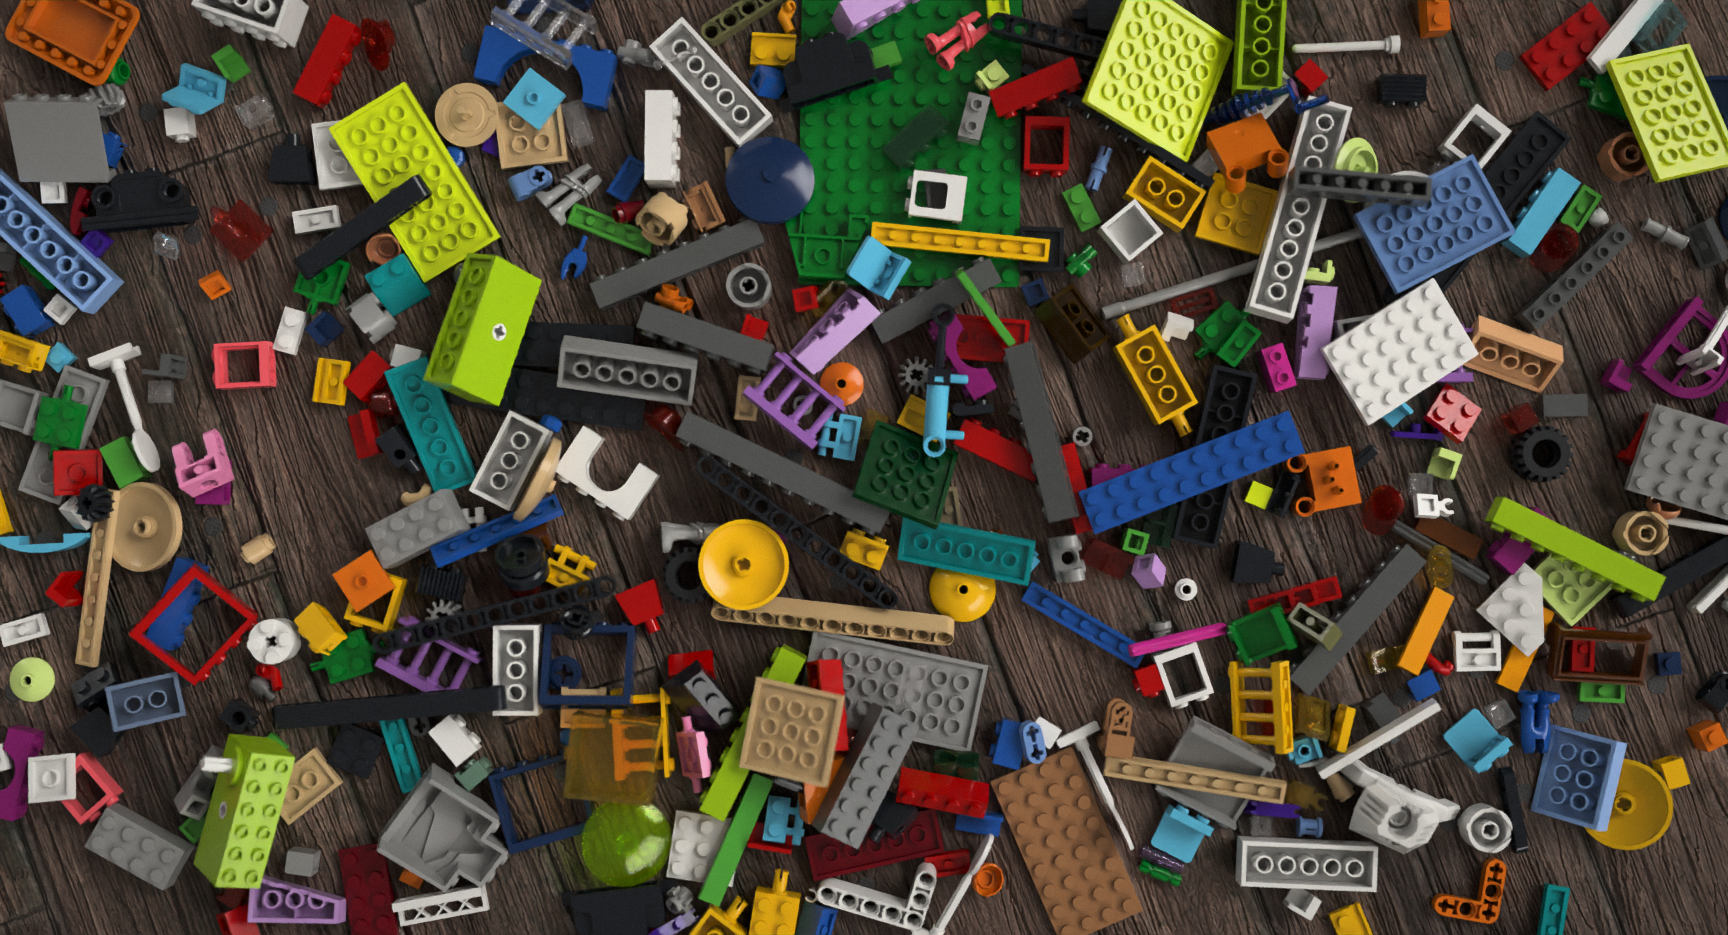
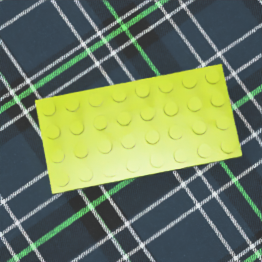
M406 82L399 84L328 128L374 203L417 174H420L433 194L428 199L389 225L424 283L429 282L465 260L467 253L475 254L501 238Z

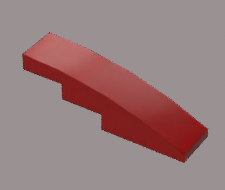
M1337 575L1265 594L1249 599L1247 602L1251 613L1280 602L1284 613L1287 614L1291 613L1299 602L1307 607L1342 598L1343 596Z

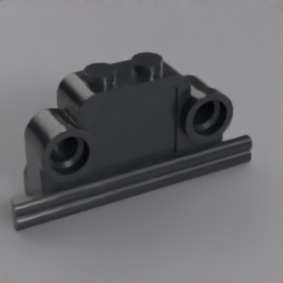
M829 32L824 35V38L818 40L808 39L796 49L797 61L788 63L784 68L783 75L789 98L780 100L783 114L892 79L890 66L886 65L876 69L871 48L861 40L849 43L845 35L841 33Z
M146 168L145 172L125 170L123 174H118L112 178L111 187L99 185L92 191L91 200L96 208V216L81 218L84 232L99 230L107 234L194 225L195 220L200 219L199 206H191L190 191L185 184L160 172L159 168Z
M671 878L561 892L562 906L572 905L575 928L580 935H648L650 928L659 927L666 920L668 908L665 904L664 894L673 887H677V879Z

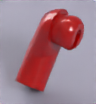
M1429 652L1425 664L1436 673L1443 676L1450 675V672L1454 670V665L1448 660L1441 664Z
M260 663L255 667L257 675L271 682L273 691H280L284 688L280 670L277 667Z

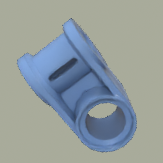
M534 166L510 177L507 182L516 200L522 201L538 191L549 187L553 182V176L546 168ZM539 173L544 174V176H542L543 181L537 180L539 178Z

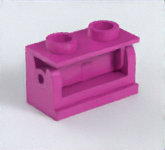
M1283 343L1256 352L1269 394L1297 385Z

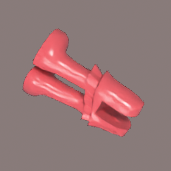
M978 11L959 18L953 28L939 37L934 33L924 36L925 45L931 55H935L958 36L960 37L958 42L939 53L935 58L936 62L944 70L950 71L955 65L954 58L963 50L968 52L970 48H973L988 33L987 23L977 29L972 25L981 17Z

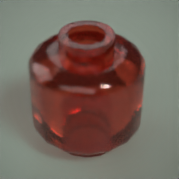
M391 388L374 391L369 401V407L377 417L387 418L401 413Z

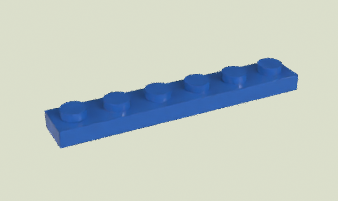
M556 494L542 499L536 508L521 522L512 518L515 512L513 511L431 546L430 550L437 567L440 568L513 535L564 515Z
M1031 581L1021 598L1023 602L1136 669L1145 655L1130 656L1128 646L1136 643L1135 641Z

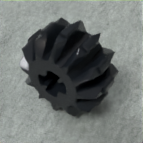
M90 484L81 488L80 494L76 496L78 503L75 506L79 508L77 514L82 516V520L100 522L110 518V512L115 511L112 503L116 501L111 499L113 492L108 491V487L98 484Z

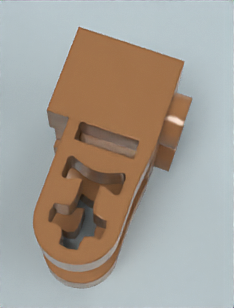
M1118 697L1111 698L1106 704L1101 733L1097 734L1096 746H1099V750L1104 756L1132 760L1135 737L1130 735L1133 711L1129 704Z

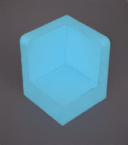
M1404 402L1381 417V419L1390 428H1393L1406 415H1411L1414 411Z

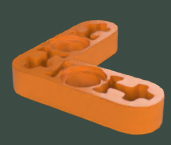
M1494 857L1484 861L1477 899L1439 893L1432 898V908L1443 916L1486 924L1494 923L1498 919L1506 877L1505 864ZM1496 864L1499 867V870H1495L1493 873V871L1490 870V867H1493ZM1488 877H1490V878H1492V879H1493V877H1494L1495 879H1498V880H1497V882H1495V881H1493V880H1491V879H1488ZM1488 885H1495L1496 892L1493 896H1487L1485 893ZM1484 899H1486V900H1488V901H1491V902H1494V903H1493V904H1491L1490 902H1489V903H1486V902L1484 901ZM1444 900L1448 904L1453 905V909L1447 906L1441 908L1438 904ZM1463 903L1470 904V911L1467 914L1460 913L1459 908ZM1488 908L1491 910V914L1483 915V910L1486 911Z

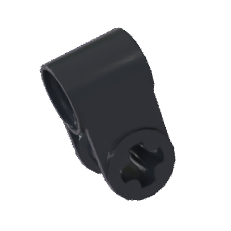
M1725 671L1715 672L1695 696V700L1713 714L1720 713L1728 703V673Z

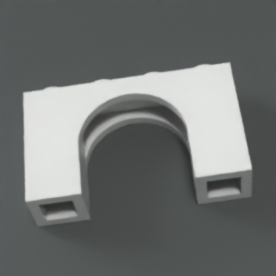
M583 426L559 461L556 470L558 473L557 478L566 484L569 482L577 486L575 490L582 495L587 496L590 494L595 498L594 502L605 509L608 506L614 510L612 514L622 521L625 518L631 520L660 475L644 464L639 463L621 488L614 491H604L598 488L590 477L589 466L605 438L590 428Z

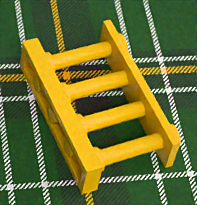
M1240 660L1229 662L1228 676L1231 686L1232 735L1249 744L1274 745L1276 754H1286L1294 751L1289 661L1272 662L1270 668H1244L1243 662H1240ZM1244 677H1270L1272 679V690H1245ZM1245 699L1271 700L1274 712H1246ZM1246 721L1272 722L1275 734L1274 736L1247 735Z
M662 686L658 694L633 695V704L660 702L661 716L628 718L627 715L624 716V710H612L615 781L625 780L630 771L664 769L665 778L670 777L671 771H675V759L671 758L669 737L668 704H671V698L663 690ZM613 688L610 691L611 696H624L622 688ZM662 725V738L637 740L625 738V729H628V727ZM663 747L664 760L630 762V760H626V751H629V749Z

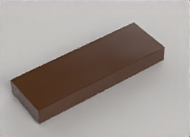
M1439 517L1436 519L1418 518L1413 527L1414 530L1471 560L1475 559L1484 541Z

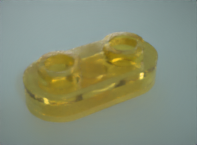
M829 280L817 292L818 303L823 302V306L810 311L821 318L848 289L847 284L844 281ZM837 285L838 290L832 292V288Z
M1442 545L1433 546L1428 551L1429 579L1431 584L1437 588H1447L1453 582L1451 552ZM1436 554H1443V556L1438 557ZM1438 573H1444L1445 575L1439 576Z

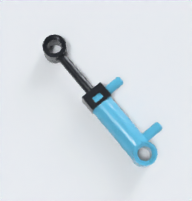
M946 303L935 305L931 313L932 319L938 326L935 368L928 367L922 443L925 453L931 457H938L943 454L946 448V439H964V431L946 430L950 383H968V375L951 374V369L944 368L947 326L955 318L954 309ZM941 308H946L949 311V318L945 321L937 318V312ZM932 439L940 441V447L935 451L928 448V443Z

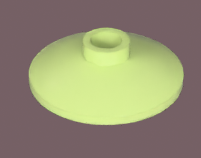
M37 657L22 659L13 667L10 673L12 691L18 698L28 702L44 699L51 693L55 684V674L52 667L45 660ZM27 676L31 679L30 684L26 681Z

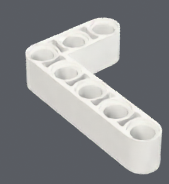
M921 863L917 867L908 899L833 877L820 881L817 898L824 905L905 929L918 930L923 925L935 888L937 870L932 863ZM924 873H928L932 877L926 879L923 878L921 875ZM829 888V889H831L833 892H832V893H826V892L823 891V889ZM923 894L925 897L919 899L915 895ZM852 895L854 899L849 900L846 899L844 896ZM873 901L875 902V905L869 906L866 904V902ZM893 907L896 908L897 911L890 912L887 909ZM910 914H916V915H918L919 917L913 919V918H910L909 915H910Z

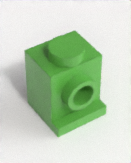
M1124 528L1119 549L1144 556L1150 534Z

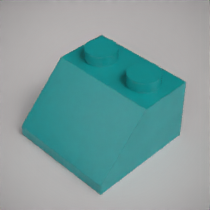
M403 253L364 276L376 297L392 317L432 295L409 257Z

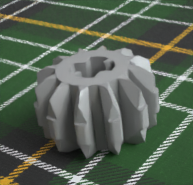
M104 83L101 86L90 88L85 93L93 94L94 98H103V101L97 104L99 117L113 115V113L120 112V109L125 107L126 101L123 91L115 83Z
M917 356L914 358V364H912L909 358L906 359L909 367L900 365V369L906 373H898L897 375L898 378H905V380L899 383L900 386L908 383L906 392H909L911 387H914L915 395L919 392L918 387H921L924 393L927 391L924 383L927 384L928 367H924L927 359H923L922 363L918 364L919 358ZM913 370H915L917 373H922V375L920 376V381H917V379H911L910 376L913 375Z
M443 598L440 599L439 603L433 601V608L426 609V612L431 614V616L425 617V621L443 616L441 613H447L448 615L457 613L461 605L453 607L454 601L449 600L447 602ZM452 619L447 621V628L455 631L457 623Z

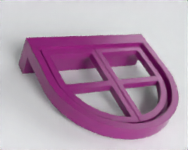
M1697 296L1684 301L1631 366L1660 391L1679 399H1694L1707 396L1718 390L1728 379V331L1726 328L1717 341L1720 355L1724 357V360L1716 371L1709 369L1703 372L1710 378L1706 383L1693 388L1675 385L1690 367L1686 363L1671 381L1667 380L1652 367L1669 345L1681 355L1690 352L1676 337L1692 317L1710 332L1714 328L1718 320L1701 307L1704 301Z

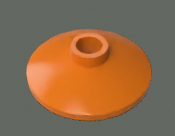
M838 362L824 370L820 378V387L832 397L836 395L844 401L843 406H848L856 402L861 396L864 381L860 371L855 366L845 362ZM839 380L846 382L844 388L838 387L837 383Z

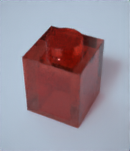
M1528 402L1517 404L1500 415L1511 434L1522 433L1540 422Z

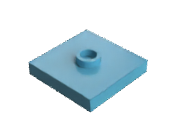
M529 68L503 101V104L540 131L566 95L533 69Z

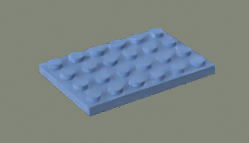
M1473 154L1427 177L1432 178L1431 201L1423 207L1376 203L1353 215L1395 295L1516 233Z

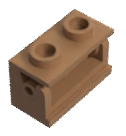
M707 181L689 189L687 194L683 191L685 198L682 199V202L688 211H692L695 217L691 221L696 232L701 230L702 234L710 233L727 225Z

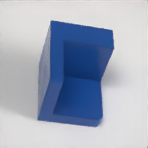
M759 64L749 81L757 96L780 99L786 87L784 75L780 69Z
M1422 668L1419 676H1415L1406 682L1412 693L1409 697L1416 702L1441 690L1432 671L1427 668Z

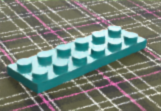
M428 355L384 371L434 492L440 489L454 490L473 483L477 473L441 388L423 380L430 361Z
M903 517L897 560L1028 586L1036 541L939 522V526L934 530Z

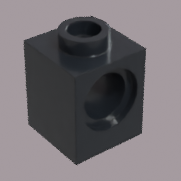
M237 698L231 700L218 719L239 734L247 731L251 732L259 722L257 718L261 713L242 699ZM239 712H242L245 716L244 723L238 719Z

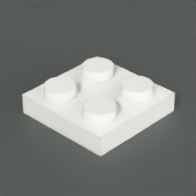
M76 753L28 758V803L76 799Z

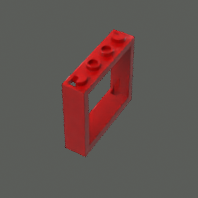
M194 562L130 630L129 635L195 686L199 681L203 683L211 674L209 670L214 664L219 666L227 657L225 653L230 647L235 649L243 640L241 636L246 630L251 632L253 627L258 624V621H256L258 613ZM196 577L246 617V619L194 674L144 635L143 632Z

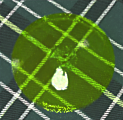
M621 797L600 806L587 820L581 837L582 855L589 870L599 880L619 887L638 885L656 875L666 863L672 844L671 830L663 813L649 801L636 797Z

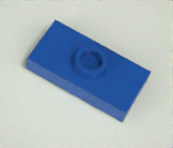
M629 154L606 192L621 202H628L644 176V163Z

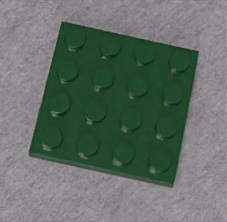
M877 420L870 436L852 497L936 530L939 526L959 452L945 448L942 455L931 457L923 449V438ZM929 441L928 443L930 450L935 451L940 447L939 444Z

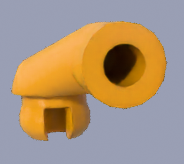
M793 0L784 2L777 16L785 34H792L795 31L791 22L796 9V3Z

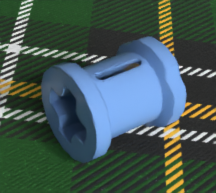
M1302 816L1296 818V835H1315L1316 838H1320L1323 832L1322 818L1304 819Z

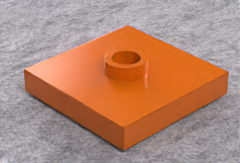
M369 550L332 574L356 612L363 610L396 588L385 569L382 568L373 550Z

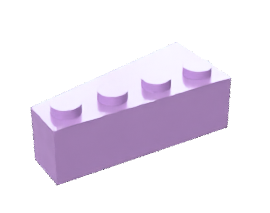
M843 0L839 2L831 21L838 33L845 35L847 40L891 14L900 12L906 5L910 3L915 4L920 0Z
M1309 285L1301 290L1298 301L1294 378L1322 380L1326 379V375L1329 374L1330 366L1320 349L1331 342L1337 287Z
M848 287L789 354L814 375L816 372L821 371L827 362L881 313L863 295Z
M263 875L260 889L250 888L248 922L338 924L346 921V898Z

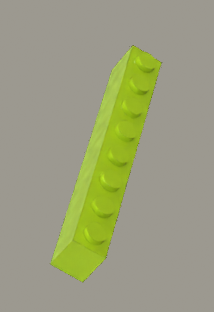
M1495 497L1484 520L1491 524V529L1500 533L1506 531L1511 534L1510 538L1521 543L1526 541L1531 544L1530 548L1541 553L1546 551L1551 554L1550 558L1561 563L1566 561L1571 564L1570 568L1581 573L1586 571L1592 574V579L1601 583L1606 581L1612 584V589L1621 593L1627 591L1632 594V599L1642 603L1645 600L1655 601L1666 579L1665 576L1506 497Z

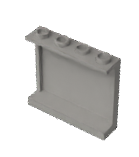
M14 94L11 99L4 101L19 181L108 183L116 176V169L108 167L97 106L98 103L103 101V98H94L93 94L79 95V97H71V94H60L56 97H49V94H37L34 97H27V94Z
M1193 715L1166 762L1264 777L1267 771L1272 772L1276 766L1274 756L1195 715ZM1155 784V790L1160 795L1167 798L1171 797L1177 800L1181 806L1185 808L1190 807L1196 810L1202 817H1210L1216 820L1220 826L1224 828L1229 827L1233 830H1236V821L1250 800Z

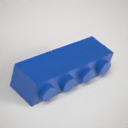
M177 557L162 596L194 562L208 574L210 566L187 557ZM195 577L150 625L146 636L158 646L168 651L181 647L185 640V635L183 634L186 626L188 627L192 622V611L201 599L200 591L204 584Z

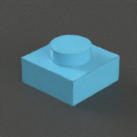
M57 342L49 351L46 362L56 372L62 374L64 366H70L77 357L63 343Z

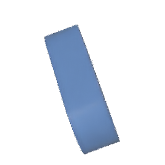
M1026 720L1019 727L1023 754L1028 761L1039 764L1046 757L1042 729L1038 723ZM1029 727L1034 728V731L1031 732L1032 738L1026 734L1029 731ZM1034 748L1039 750V752L1036 753V757L1031 755V753L1034 752Z

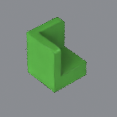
M231 44L226 45L211 55L224 77L232 83H235L251 72L239 51Z

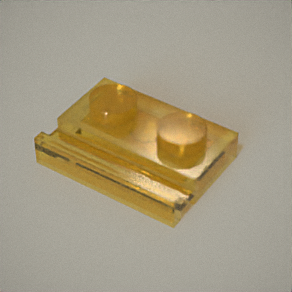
M1299 693L1296 697L1295 733L1300 731L1305 733V736L1327 742L1330 737V701L1313 696L1305 697L1302 693Z

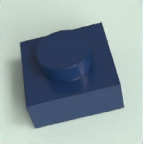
M1042 278L1020 287L1029 308L1050 299Z
M1680 652L1654 653L1656 675L1682 674Z

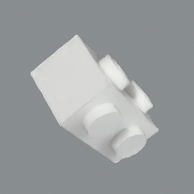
M459 714L448 715L428 732L456 767L482 747L480 745V738L466 728V721Z

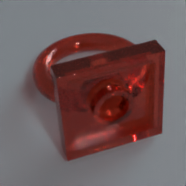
M241 199L228 212L217 206L210 208V214L217 223L209 231L241 262H245L274 232Z

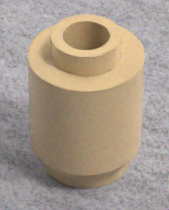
M267 533L259 534L241 546L242 552L240 554L245 562H251L255 565L270 555L273 549L276 548V544Z

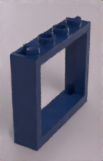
M552 622L551 625H545L539 705L542 709L633 710L637 640L635 626H631V623L621 622L618 625L597 622L594 625L590 635L627 636L624 696L548 695L553 635L564 634L561 622Z
M571 747L558 750L559 754L550 756L549 753L537 756V760L530 763L528 759L516 762V767L507 769L506 765L493 769L494 773L488 776L510 854L597 830L600 826L578 749L571 750ZM572 758L589 819L518 840L501 779Z

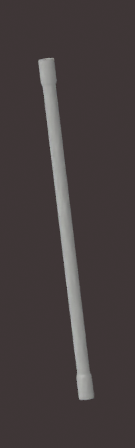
M1356 226L1353 229L1316 240L1312 253L1355 239H1362L1364 236L1359 227ZM1259 259L1124 302H1117L1102 307L1103 318L1108 320L1138 308L1255 272Z

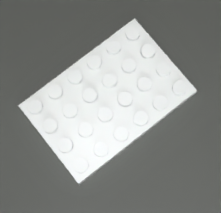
M1429 278L1320 349L1365 426L1371 425L1479 354L1434 278Z

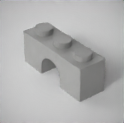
M212 745L205 756L222 758L224 749ZM200 763L174 798L179 813L196 820L201 819L210 805V792L216 783L218 771L200 770Z

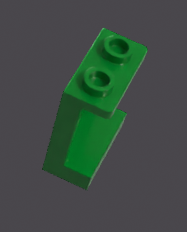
M1280 602L1229 622V629L1226 630L1231 642L1235 641L1238 647L1236 654L1240 662L1244 661L1246 667L1250 666L1254 661L1287 648L1288 650L1297 648L1298 641L1289 622L1286 620L1287 617Z

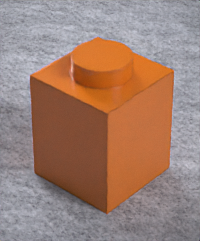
M1705 719L1686 728L1696 749L1711 752L1728 743L1719 722Z

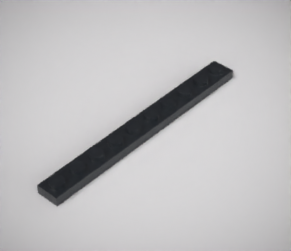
M1025 63L1020 71L1023 77L1038 70ZM1067 91L1058 93L1059 98H1061V104L1070 109L1072 106L1080 110L1078 114L1085 119L1090 120L1093 118L1098 121L1097 126L1107 132L1109 130L1117 133L1116 137L1127 144L1130 141L1136 145L1135 149L1143 155L1151 154L1156 160L1172 167L1175 172L1184 178L1188 177L1193 180L1192 183L1203 190L1204 188L1209 190L1215 180L1162 147L1148 143L1083 103V98L1075 93L1068 94Z

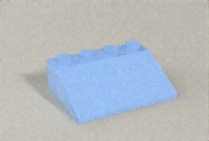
M1551 724L1550 744L1548 752L1543 755L1530 811L1596 831H1607L1627 743Z

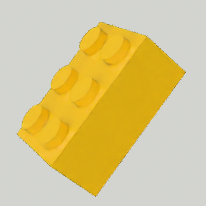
M1149 156L1122 198L1129 203L1136 199L1148 215L1176 233H1179L1188 222L1206 191L1152 156Z

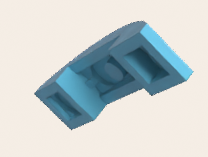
M92 533L63 534L64 543L29 544V536L0 537V544L13 550L29 553L60 552L89 542Z

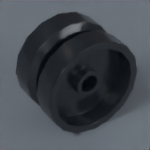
M513 535L502 541L495 551V561L499 568L500 578L503 584L511 590H532L546 581L550 573L544 544L540 538L534 535Z

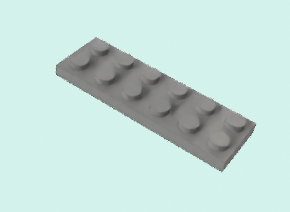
M65 365L53 398H62L64 385L74 386L71 400L79 404L88 405L79 449H85L110 380ZM36 441L18 490L57 505H63L67 495H53V460L48 459L51 446L45 442ZM65 447V448H61L60 450H75V449L69 448V447Z

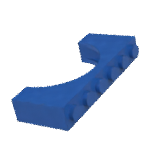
M493 24V27L485 25L473 76L478 82L500 87L504 75L518 60L532 54H553L570 62L579 72L583 86L582 103L584 106L607 112L619 61L613 51L608 49L593 50L591 46L586 44L575 46L564 39L553 41L549 40L548 36L542 34L531 36L527 35L528 32L520 29L509 31L506 30V27L499 24Z

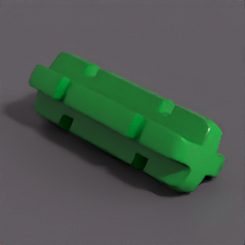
M23 256L20 258L19 263L24 268H27L47 289L54 290L56 288Z
M1142 859L1138 866L1140 872L1146 875L1149 873L1151 877L1163 882L1168 881L1169 884L1178 887L1182 877L1176 872L1171 873L1170 870L1154 863L1151 865L1147 860Z

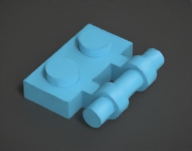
M833 413L822 426L821 437L817 441V446H819L817 455L826 456L827 448H833V458L854 461L862 417L840 413L839 422L832 421ZM831 428L837 429L835 442L829 441Z
M769 795L762 841L785 844L786 835L792 836V845L800 846L801 837H804L805 830L803 829L804 821L800 818L798 801L797 808L790 807L791 798ZM789 815L795 816L794 828L787 827Z

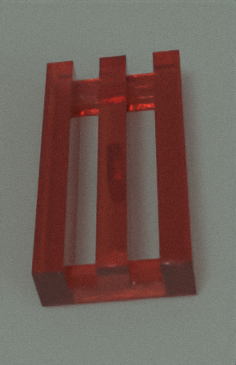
M1212 286L1169 300L1172 312L1180 315L1179 311L1212 301V305L1181 314V316L1187 318L1219 307ZM1209 292V297L1177 307V302Z

